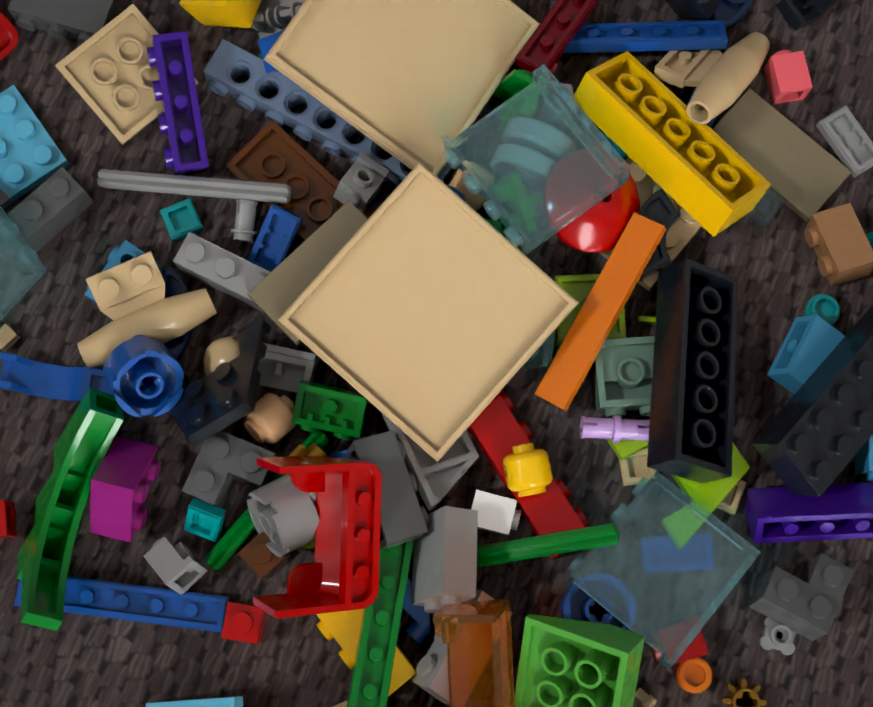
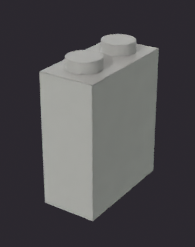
M444 506L428 514V532L421 538L413 541L411 605L423 606L424 612L445 613L447 607H461L462 602L476 597L478 511Z

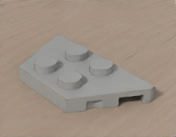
M382 413L389 430H394L396 438L401 439L405 446V464L409 472H412L415 476L418 491L427 510H433L479 457L467 431L465 430L437 462Z

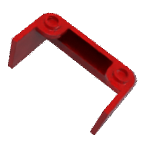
M320 456L257 458V466L278 474H290L291 482L298 490L306 493L316 492V510L320 521L315 530L314 562L299 564L291 570L287 579V593L254 596L253 604L276 619L358 610L369 607L375 601L379 589L382 474L379 468L363 460Z

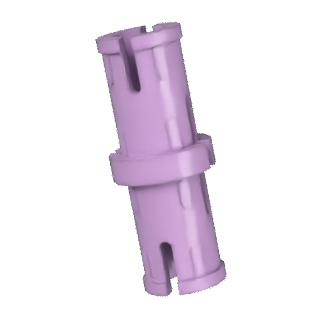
M613 415L612 418L581 416L580 430L582 431H580V438L611 439L612 443H619L620 440L648 442L650 419H621L620 415Z

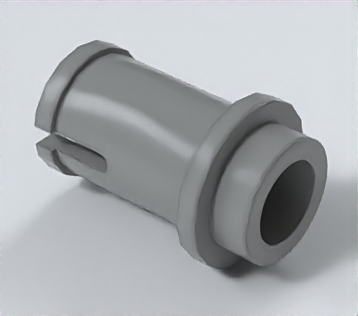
M236 199L235 227L231 229V233H234L233 240L253 242L254 235H257L254 228L258 201Z

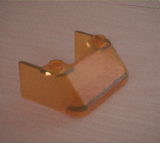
M487 600L443 606L433 615V623H435L436 636H442L443 643L447 644L450 707H515L509 600Z

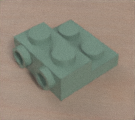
M655 336L606 339L594 361V390L597 413H605L606 418H612L613 415H620L622 418L626 416V411L639 410L640 416H650Z

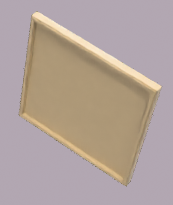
M305 0L264 60L408 168L413 170L421 162L437 177L540 23L511 0Z
M419 162L278 321L438 462L573 310L578 302Z

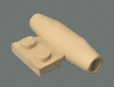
M753 32L728 48L724 54L718 49L672 50L655 66L654 76L659 80L680 88L685 86L697 87L687 105L686 112L693 122L704 125L729 108L757 76L769 52L770 42L762 33Z
M149 251L85 279L100 311L113 321L78 342L77 346L86 366L92 368L104 365L117 346L136 335H144L164 344L184 335L215 315L217 311L206 288L165 298V280L152 252Z

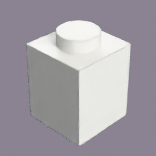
M476 489L471 510L478 511L477 529L503 536H508L510 529L516 531L522 511L515 509L517 500Z

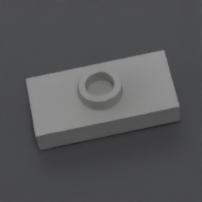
M846 105L817 123L816 127L844 166L852 171L850 174L853 178L873 167V142Z

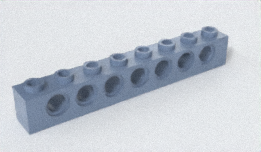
M223 39L203 70L209 84L208 87L214 93L222 97L228 94L236 98V102L244 109L251 112L257 109L265 114V118L268 121L273 120L280 127L285 124L293 128V132L299 138L308 142L313 139L323 144L322 148L329 154L336 157L342 154L351 159L352 165L360 153L368 156L390 170L384 181L386 184L397 187L408 175L405 171L406 165L394 156L386 160L378 158L376 155L384 150L281 72L266 73L263 60ZM240 76H249L245 83L235 82ZM275 90L278 92L273 98L267 99L263 97L267 91ZM297 105H304L307 107L306 110L300 114H295L291 112V110ZM325 120L336 122L329 129L320 127V124ZM353 135L364 137V140L359 144L348 142V139ZM449 158L437 176L444 184H447L454 172L453 159Z

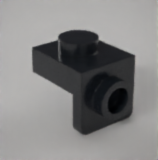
M781 0L776 7L782 13L784 20L796 31L820 20L836 4L837 0Z

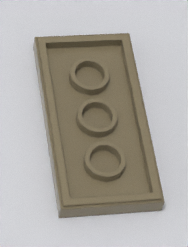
M751 88L747 90L712 129L772 184L768 189L772 194L806 222L810 220L811 215L820 209L852 172Z
M347 201L248 293L249 298L296 345L301 340L279 322L278 319L368 220L350 201Z

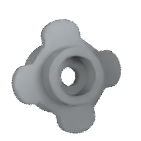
M766 617L764 619L763 637L760 638L761 647L765 650H780L783 655H791L795 651L793 641L797 633L786 625H781ZM777 632H781V633H782V638H781V639H778V638H777V636H776Z

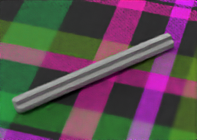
M101 169L98 172L97 179L98 186L109 189L289 203L291 199V187L280 183Z

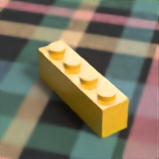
M364 609L316 614L321 620L316 624L328 641L335 638L342 648L338 652L339 656L352 670ZM397 644L388 696L416 674V669Z

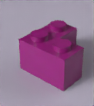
M119 436L116 438L91 478L90 533L131 542L136 531L144 528L148 510L143 509L149 492V484L151 481H157L161 470V461H157L158 446Z

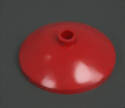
M586 150L567 156L552 169L545 183L543 203L547 220L555 234L564 243L578 251L601 253L615 248L633 213L638 214L640 210L639 193L631 174L617 159L603 152ZM600 192H602V193L605 195V198H606V201H605V202H603V201L600 199V197H599V193H600Z

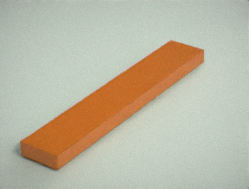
M635 212L633 213L534 393L535 395L565 411L568 410L667 230L665 226Z

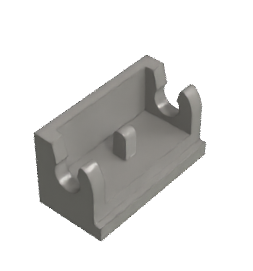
M264 343L267 346L264 358L259 360L257 368L261 373L259 385L297 393L301 380L314 381L319 361L316 354Z

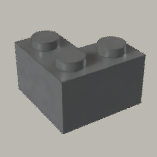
M219 431L204 441L182 492L221 508L234 477L262 487L270 482L274 472L257 466V458L279 456L224 431Z
M823 553L806 562L799 578L775 566L761 576L748 607L814 641L830 632L854 570Z

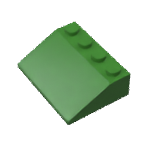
M528 614L525 618L513 707H633L645 636L611 624Z

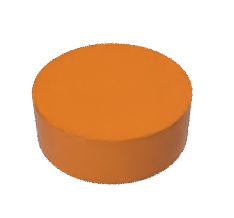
M697 657L678 663L675 669V679L683 690L690 693H701L712 682V670L705 660Z

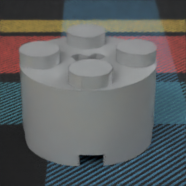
M286 474L248 494L252 497L247 500V506L253 524L259 535L263 532L267 534L271 541L266 543V546L274 555L283 557L315 539V530L320 521L314 506L316 493H306L295 488L291 482L290 474Z

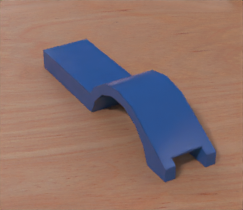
M0 352V360L3 361L0 389L69 402H81L89 387L113 395L106 383L105 374L102 369L59 366L34 361L15 354Z

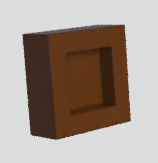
M265 532L260 535L258 534L237 553L260 579H264L288 556L286 554L283 557H277L269 550L266 543L271 540Z

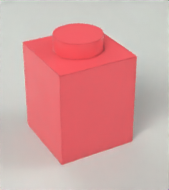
M782 50L776 52L770 57L764 67L772 105L803 100L813 88L804 51L791 52V50Z

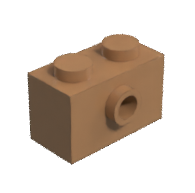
M851 203L811 215L804 231L805 239L808 246L814 248L818 257L819 271L824 277L827 276L831 287L869 276L873 270V249Z

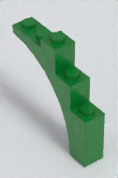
M89 387L54 446L53 472L36 499L35 525L20 548L17 557V579L22 580L21 623L57 631L63 622L67 574L77 530L91 490V478L103 461L113 438L124 421L123 409L119 406L114 396Z

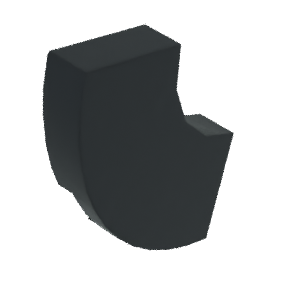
M662 188L651 195L638 212L639 215L655 221L667 229L640 277L641 282L671 262L666 250V235L669 228L680 218V214Z

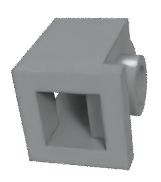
M360 153L355 163L340 180L333 197L343 204L350 201L363 214L381 190L390 170Z
M165 536L158 539L143 556L162 581L180 595L185 593L208 571L193 558V553L181 541L175 545Z

